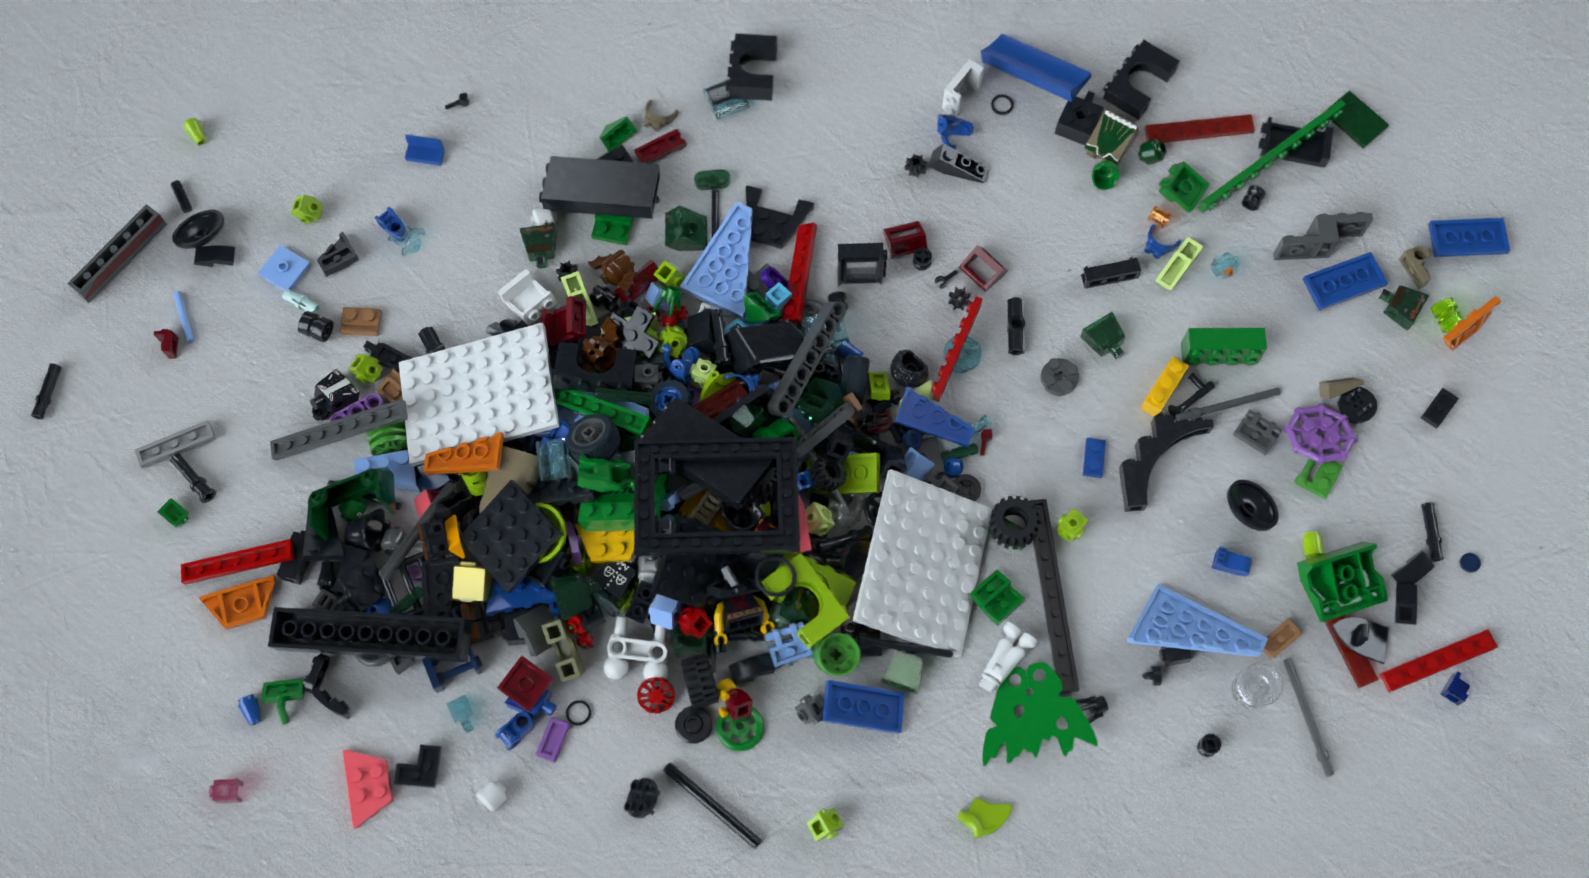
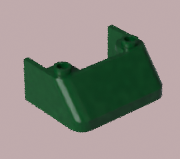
M388 467L372 468L313 491L308 498V525L325 541L329 540L328 509L376 491V498L392 515L396 514L393 472Z

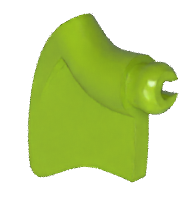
M718 371L710 373L700 395L699 412L704 414L714 404L728 396L729 385L735 381L736 376L729 379H724V376L734 373L726 372L719 374Z
M975 797L967 812L964 810L959 811L957 819L972 829L974 838H981L994 833L1005 823L1012 811V806L1009 804H990Z

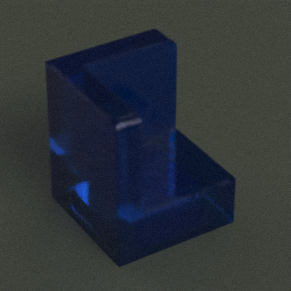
M1459 671L1450 676L1440 695L1457 706L1466 701L1469 696L1466 693L1470 688L1469 684L1459 678L1461 675Z

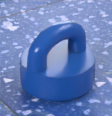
M948 458L945 461L944 470L948 477H957L963 472L964 463L962 459Z

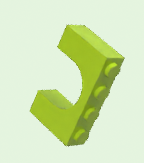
M800 553L789 561L797 575L795 586L810 589L819 601L817 617L796 633L809 650L844 624L850 617L846 607L842 604L840 605L836 600L834 591L830 588L828 589L823 583L824 579L821 574L816 573L811 567V561ZM786 564L762 581L763 587L773 593H780L788 589L792 583L790 568ZM768 595V597L771 599V601L774 600L775 598H777V597H772V596H769V595Z
M785 553L783 558L790 561L799 553ZM807 557L811 561V567L814 571L820 573L823 577V583L826 587L834 591L839 604L846 607L856 581L852 580V577L847 574L836 573L832 567L819 565L816 563V560ZM781 562L777 570L785 565V563ZM786 595L777 597L774 601L781 603Z

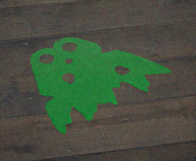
M1038 662L1030 664L1027 670L1015 667L1003 683L1000 684L990 714L991 721L997 726L990 728L986 732L983 745L982 762L984 767L987 766L991 757L996 758L999 748L1004 743L1006 744L1007 763H1011L1015 757L1020 756L1024 749L1029 753L1032 752L1034 757L1037 758L1042 740L1050 741L1051 736L1057 738L1065 757L1074 748V738L1098 746L1095 733L1077 702L1072 697L1059 696L1063 689L1062 681L1047 663ZM1042 669L1045 671L1046 677L1043 681L1034 680L1033 673L1036 670ZM1013 674L1021 677V683L1016 687L1009 684V678ZM1032 689V695H1027L1026 690ZM1022 705L1024 707L1021 717L1016 718L1014 707ZM1060 717L1066 720L1068 724L1066 729H1058L1056 721Z

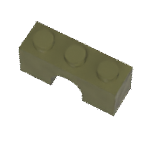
M565 615L549 620L541 626L548 645L552 644L557 655L555 665L562 683L580 677L586 672L573 635L569 633L564 622Z

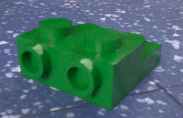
M1182 161L1179 164H1173L1169 168L1168 172L1170 175L1160 181L1159 186L1161 188L1158 192L1169 202L1175 201L1189 213L1194 209L1210 184L1186 162Z
M595 214L591 238L593 240L627 246L635 217Z

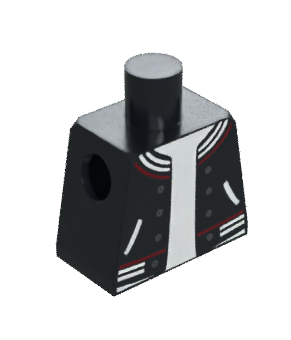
M336 368L315 385V398L311 399L310 403L315 410L324 406L330 413H335L357 402L360 391Z

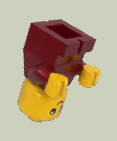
M724 679L716 686L718 695L727 707V709L724 707L719 708V714L722 718L731 714V719L736 721L752 714L753 700L745 691L738 688L730 679Z

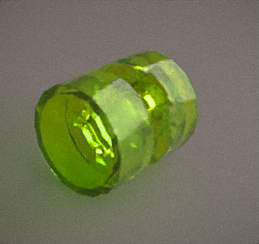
M1453 298L1439 301L1430 308L1434 318L1439 319L1437 323L1443 333L1454 329L1453 327L1458 321L1465 320L1461 312L1456 311L1458 306Z

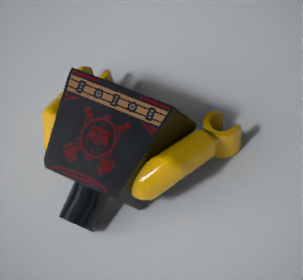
M751 593L721 599V603L717 604L714 614L715 631H717V636L714 638L715 645L718 646V637L724 639V645L727 643L728 639L723 634V631L730 633L761 625V633L767 634V625L771 632L775 626L772 622L768 621L770 617L765 602Z

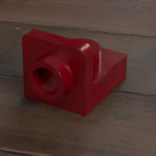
M170 329L154 331V336L161 342L162 352L169 359H176L178 336Z

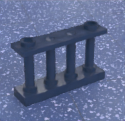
M457 602L453 603L451 615L454 618H460L458 615L461 613L460 607ZM471 645L469 647L471 661L444 673H438L436 669L438 662L441 661L422 660L431 685L437 693L445 690L443 687L445 680L474 668L478 675L482 674L480 667L483 664L479 655L475 656Z

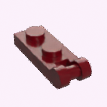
M675 129L634 149V153L640 163H652L676 150L684 149L687 143L681 138L680 131Z
M650 260L636 272L637 276L633 279L635 285L628 289L630 292L628 296L618 287L614 294L621 299V303L634 301L650 287L651 282L658 281L659 279L653 275L657 271L658 266L654 261Z

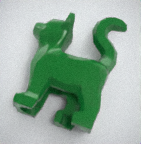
M581 454L577 486L599 492L622 491L626 487H631L634 491V480L627 478L631 463L620 459L613 462L604 459H590ZM613 477H614L615 479L621 481V482H620V483L614 482V481H613Z

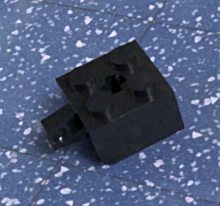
M1088 91L1085 99L1076 96L1072 102L1067 101L1057 122L1054 134L1082 145L1087 144L1104 110L1103 106L1092 102L1095 96L1094 92Z

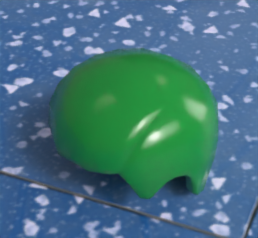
M1104 160L1096 164L1091 174L1093 184L1100 190H1108L1115 187L1116 181L1120 176L1118 166L1112 161Z

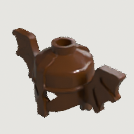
M618 250L613 255L610 253L606 257L597 256L595 260L588 261L589 266L594 270L602 268L603 274L600 275V278L605 284L609 283L613 286H619L625 293H627L631 286L635 285L633 281L634 277L637 276L636 271H634L635 264L630 261L629 256L625 255L624 250Z
M610 317L601 326L605 333V339L601 336H593L590 339L586 338L582 342L581 355L586 363L577 364L587 372L593 373V370L597 369L603 373L615 364L617 348L613 344L620 338L616 334L618 326L613 324Z

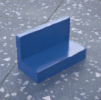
M406 134L405 138L408 143L405 154L406 161L441 166L445 149L440 139Z

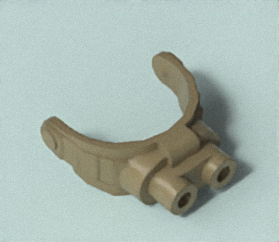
M649 99L646 105L643 125L647 128L651 126L653 130L659 131L661 127L672 122L678 116L679 111L676 109L669 116H655L649 111L652 100Z

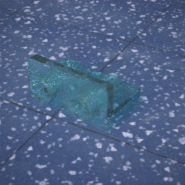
M566 438L536 442L540 480L555 481L570 478L571 468Z

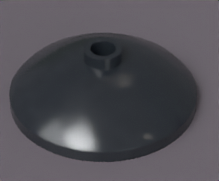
M213 209L201 211L190 216L175 229L172 235L173 243L182 249L198 248L210 243L222 230L225 220L224 216L220 211Z
M1237 480L1229 486L1227 490L1229 508L1243 525L1257 531H1268L1277 524L1279 518L1277 506L1264 488L1249 480Z

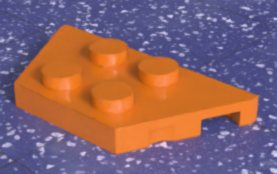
M1495 296L1478 310H1472L1468 314L1467 319L1458 321L1454 325V329L1443 337L1445 344L1452 351L1480 330L1492 314L1490 310L1499 305L1501 300Z
M270 575L199 596V600L226 630L266 619L276 583V576Z

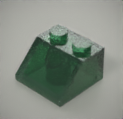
M680 205L666 212L665 246L677 251H704L707 247V216Z

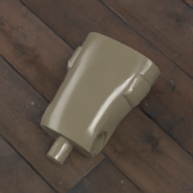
M503 446L500 470L487 471L488 476L479 513L486 508L510 480H514L528 495L540 480L547 461L539 456Z

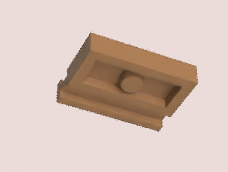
M343 307L341 329L339 332L341 335L378 336L382 315L381 309Z
M394 369L390 376H387L376 390L390 402L403 400L400 374Z

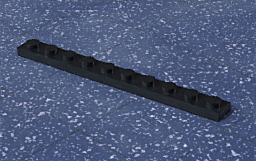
M1047 499L1030 500L1028 503L1031 504L1033 502L1035 504L1034 509H1038V516L1041 519L1037 535L1033 539V546L1054 670L1062 681L1063 689L1060 693L1076 692L1080 689Z

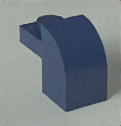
M424 464L415 467L416 471L422 476L417 480V483L425 489L442 490L447 482L452 484L458 482L454 473L426 475L423 472Z

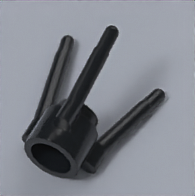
M1102 695L1075 700L1077 704L1087 703V705L1080 707L1082 711L1089 710L1091 714L1095 713L1094 716L1088 719L1089 723L1103 717V712L1108 711V704Z

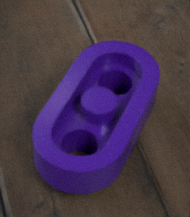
M770 266L762 270L761 280L770 289L778 282L786 289L788 288L789 281L774 267Z

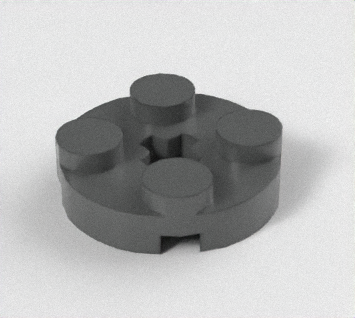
M1052 358L1042 369L1040 375L1041 383H1043L1048 393L1055 396H1064L1075 390L1078 384V367L1066 359ZM1060 373L1065 377V379H1061V381H1058L1055 374Z

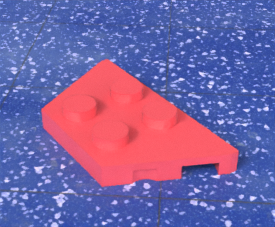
M342 750L352 824L354 829H358L362 823L379 813L380 809L393 802L388 762L385 759Z

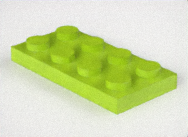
M879 453L849 454L846 461L840 463L841 466H845L843 470L847 471L845 475L847 480H845L842 486L837 488L840 494L880 493ZM810 457L806 461V470L811 469L810 466L813 464ZM818 488L809 489L810 496L812 492L820 495H832L828 491L823 492V488L820 490Z

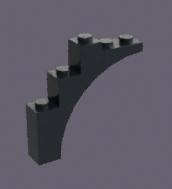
M1160 413L1153 417L1151 421L1153 438L1151 436H1143L1138 439L1135 444L1137 461L1135 459H1127L1119 467L1125 512L1145 510L1148 505L1147 487L1149 476L1159 457L1170 447L1184 439L1210 433L1214 427L1213 419L1198 418L1195 421L1183 420L1174 422V416L1167 415L1166 413Z

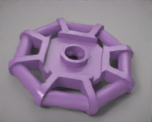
M1321 403L1317 406L1306 408L1297 407L1294 409V414L1288 424L1284 426V432L1287 433L1293 451L1317 462L1319 465L1325 462L1346 460L1352 446L1357 442V435L1354 434L1349 424L1348 416L1346 414L1342 415ZM1318 413V417L1308 418L1306 416L1309 414ZM1299 420L1303 423L1301 428L1296 427ZM1340 425H1342L1346 435L1341 434L1338 428ZM1317 432H1320V433H1322L1324 436L1321 437L1320 435H1316V434H1317ZM1296 435H1299L1302 443L1299 442ZM1339 442L1345 443L1342 449L1337 446ZM1327 452H1333L1332 454H1326V455L1323 454V453H1327Z

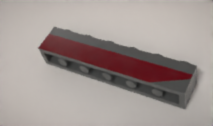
M146 204L67 284L77 295L90 303L167 223L158 212Z

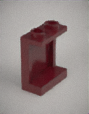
M570 296L566 298V306L555 311L542 310V323L545 325L548 347L558 349L559 342L571 343L586 336L585 300Z

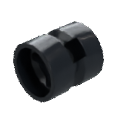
M306 311L299 320L298 332L308 337L312 336L313 339L320 342H326L332 334L334 322L326 317L320 318L318 314L311 311Z

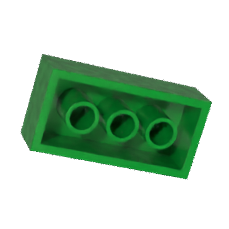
M1188 328L1181 342L1182 362L1190 366L1207 364L1209 366L1245 364L1252 366L1259 363L1267 350L1265 328Z

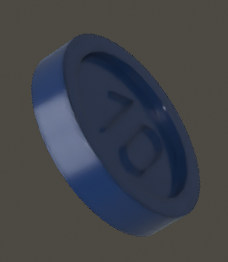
M1466 553L1460 558V566L1464 571L1473 573L1480 568L1481 561L1477 555Z

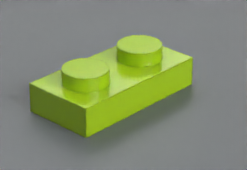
M868 372L870 398L879 401L890 400L891 393L887 373Z

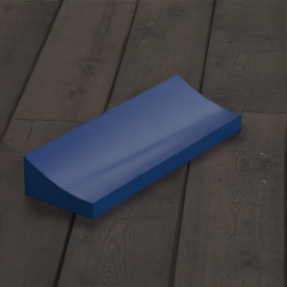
M1002 33L992 44L981 50L983 63L1070 102L1074 100L1091 78V72Z

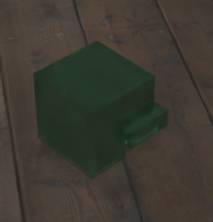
M815 377L806 385L807 391L800 395L794 408L801 410L803 419L819 424L844 404L839 384Z
M679 623L672 630L670 629V638L674 639L676 658H689L703 653L708 656V638H711V626L701 638L692 634L686 635L681 631Z

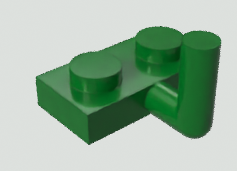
M304 678L263 683L261 700L263 703L277 702V712L283 724L290 722L285 709L286 701L304 699Z

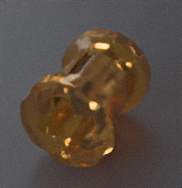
M1155 206L1147 220H1152L1161 225V228H1164L1172 214H1166L1159 210L1158 206Z

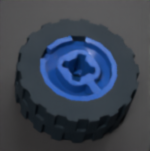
M669 379L664 382L661 381L658 385L654 386L653 390L650 391V396H648V407L655 418L661 416L666 404L672 402L675 397L692 407V396L683 383Z

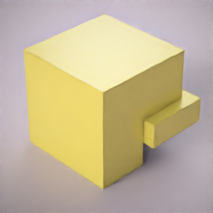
M460 561V566H454L452 599L462 602L488 600L492 580L495 578L484 566H478V562Z

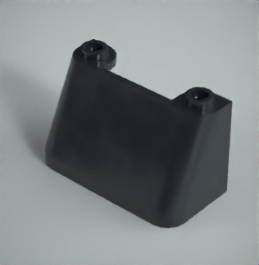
M790 320L749 327L738 325L730 328V331L726 334V342L730 345L729 353L735 373L740 375H747L746 372L748 371L758 373L761 369L790 365L805 338L794 322H790Z

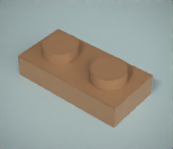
M1287 619L1267 636L1268 640L1263 651L1272 660L1301 636L1302 633Z

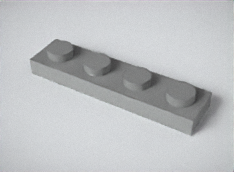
M207 420L137 448L135 453L140 467L146 468L174 456V454L183 453L215 440L216 437L211 423Z

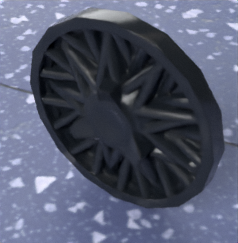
M689 706L678 713L675 719V730L682 741L688 744H697L709 737L713 722L710 714L701 707L694 709L692 706Z

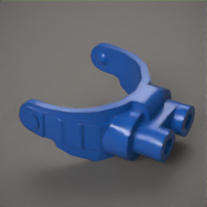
M1152 224L1149 228L1148 241L1144 251L1148 254L1152 253L1154 258L1160 259L1161 256L1175 250L1181 244V240L1170 246L1159 244L1152 236V230L1155 228V225Z
M734 373L724 376V379H729L733 376L743 378L749 385L750 393L754 387L758 386V381H760L758 374L751 376L750 374L740 375Z

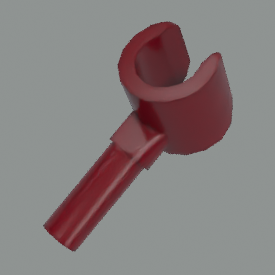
M984 429L981 432V456L985 454L986 440L992 439V429Z

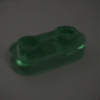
M724 169L700 171L694 176V183L699 190L723 189L730 184V174Z

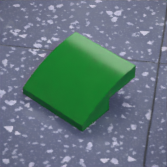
M995 570L970 593V596L979 608L997 626L1025 601V598L1011 586V581L998 570Z

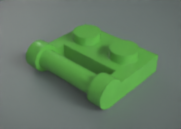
M1308 459L1301 474L1296 477L1294 482L1325 500L1343 465L1335 461L1322 463L1312 482H1309L1307 478L1316 462Z

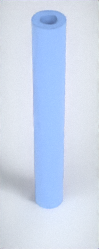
M176 291L173 295L186 341L191 343L194 341L183 298L181 292Z

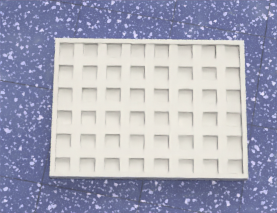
M543 323L399 362L402 398L406 401L408 419L405 420L409 464L412 467L424 464L427 453L447 447L455 448L464 442L472 443L484 436L489 438L495 436V433L498 432L504 434L503 442L560 427L546 330Z
M889 470L886 476L853 621L922 646L952 650L953 657H961L973 603L970 593L976 588L992 508L895 470Z

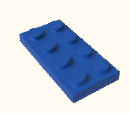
M1504 218L1437 220L1428 223L1434 257L1498 255L1510 252Z
M1371 252L1303 277V281L1319 311L1383 288L1388 284Z
M828 680L825 687L823 722L900 734L902 733L904 693Z

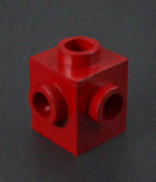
M690 605L676 619L681 625L680 629L688 636L692 634L698 638H701L713 624L701 607L695 608Z

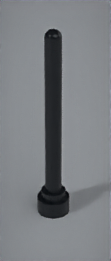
M859 632L857 645L862 649L875 646L946 658L953 657V651L948 649L872 638V636L864 632Z

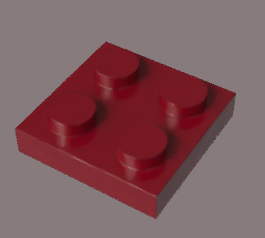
M521 655L497 689L530 713L555 679Z

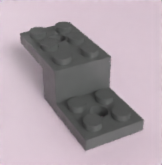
M1323 213L1316 215L1306 232L1307 235L1297 237L1287 235L1282 237L1273 253L1274 260L1329 258L1338 245L1340 237L1363 236L1373 221L1372 213H1338L1336 215Z

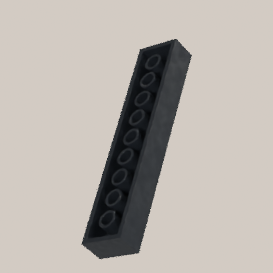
M274 607L267 647L277 651L468 662L473 622L465 618Z

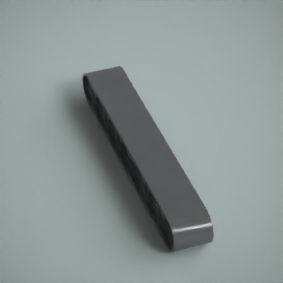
M827 302L820 309L768 403V412L771 415L787 416L792 412L846 314V307L842 302Z

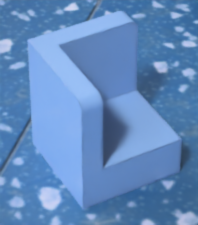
M651 282L645 299L651 306H655L661 296L662 289H667L666 285ZM664 298L659 308L669 311L670 304L666 303Z

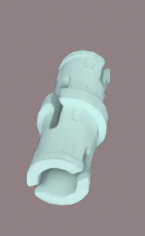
M286 289L282 295L283 300L294 304L298 309H304L316 314L320 311L321 305L307 299L305 295H299L290 289Z

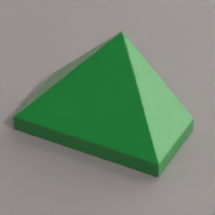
M626 116L606 125L599 139L607 151L610 152L637 132V130Z
M757 292L744 294L743 300L747 323L780 318L781 314Z

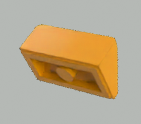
M453 515L445 521L449 551L457 556L465 558L464 546L460 537V525L456 515Z

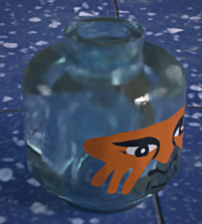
M1226 252L1214 257L1213 263L1210 265L1215 277L1225 279L1237 274V267L1240 266V262L1237 256L1233 257L1231 253Z

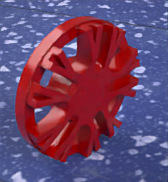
M662 677L648 678L638 688V703L647 713L661 714V712L669 710L674 703V687L668 680ZM655 681L662 682L661 686H655ZM642 688L648 690V693H642ZM670 691L672 693V696L664 695L665 693ZM646 702L651 703L649 707L645 705ZM659 704H663L664 707L659 708Z

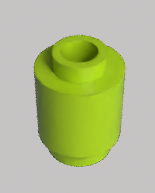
M1311 531L1303 534L1302 544L1306 559L1325 554L1322 536H1320L1319 532Z

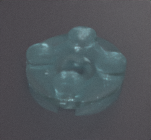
M954 336L944 347V360L948 350H952L954 344H952ZM971 337L967 338L962 349L967 356L958 358L953 370L955 372L966 373L971 369H975L980 362V344Z

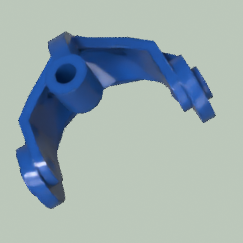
M938 114L937 132L941 135L944 144L956 150L957 145H952L948 141L947 136H970L973 133V124L961 118Z
M664 343L661 350L664 351V362L668 370L678 382L683 384L690 383L691 375L689 371L691 366L699 360L700 351L698 348L691 346L685 351L682 360L675 359L671 363L669 355L672 347Z

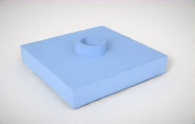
M280 245L258 274L284 291L286 289L292 290L311 264Z

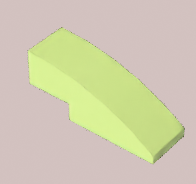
M1187 237L1155 282L1172 291L1202 252L1203 246Z
M579 271L561 277L568 297L574 296L586 301V325L593 326L598 324Z

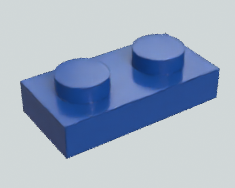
M1086 438L1082 476L1102 478L1106 440Z

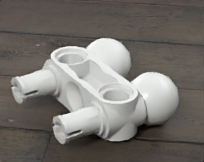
M617 617L615 632L610 636L607 645V656L609 657L603 665L605 675L612 680L624 678L629 670L626 659L648 661L643 669L645 680L654 677L667 679L668 668L665 663H667L670 644L666 641L667 628L656 625L652 641L628 638L626 636L628 618ZM618 641L623 644V651L621 653H617L614 650V644ZM657 646L663 649V655L660 658L655 657L653 654L654 648ZM655 681V685H660L662 683L660 681Z

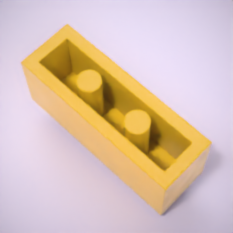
M1172 356L1140 409L1152 416L1160 414L1185 375L1189 365Z

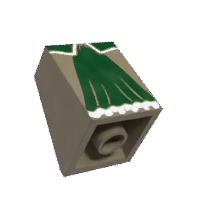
M1106 109L1084 147L1085 151H1087L1086 154L1094 159L1099 157L1104 161H1112L1118 166L1137 137L1139 128L1137 125Z

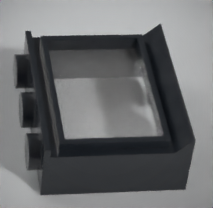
M883 243L838 244V287L842 283L880 282L882 284V277H886L887 249L884 250Z

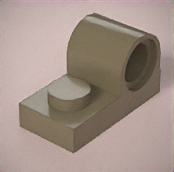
M1423 246L1408 249L1399 258L1400 263L1418 289L1425 287L1431 280L1428 270L1423 267L1429 258V251Z

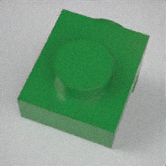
M172 498L157 511L174 527L177 525L182 527L189 519L187 517L189 512Z

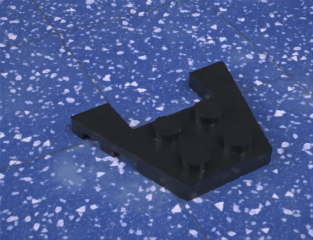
M746 185V206L753 210L751 241L782 249L793 236L798 225L802 224L809 212L814 209V203L798 199L793 215L758 206L762 189Z

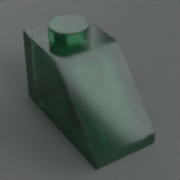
M744 404L728 419L732 424L731 428L733 431L742 435H748L773 421L763 406Z

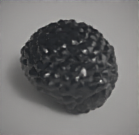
M907 349L899 350L890 365L891 376L898 385L905 388L907 386L910 388L919 387L925 382L929 374L928 366L924 364V361L919 359L913 351Z

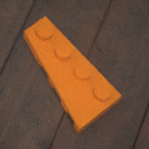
M498 432L495 433V436L489 438L484 436L472 443L464 442L455 448L447 447L427 453L425 455L423 472L426 475L499 471L504 434Z

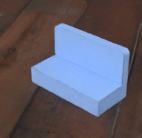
M912 447L904 455L907 466L904 474L920 481L925 479L924 476L927 472L930 473L935 465Z

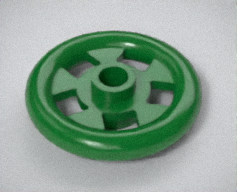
M752 706L751 715L756 722L751 725L746 719L747 717L733 721L731 714L725 718L719 715L716 723V732L724 746L733 751H747L760 742L764 734L765 724L762 715L755 707ZM725 723H731V731H724ZM739 723L744 725L742 730L736 728ZM750 730L755 732L751 740L746 737ZM732 736L741 737L740 743L731 741Z

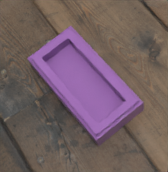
M551 717L536 756L555 763L571 724Z

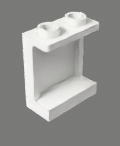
M969 59L947 85L942 108L947 113L954 116L959 114L961 95L967 87L976 92L980 89L984 67Z
M527 269L498 291L503 303L528 326L542 316V310H550L557 304L553 293L550 290L546 291L537 283Z

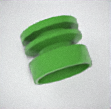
M405 420L366 432L367 436L370 437L368 442L372 455L408 449Z
M842 633L829 634L814 646V663L825 674L832 676L847 675L859 663V646L849 635ZM834 649L835 652L839 653V656L835 657V660L834 657L830 656V653L834 652Z

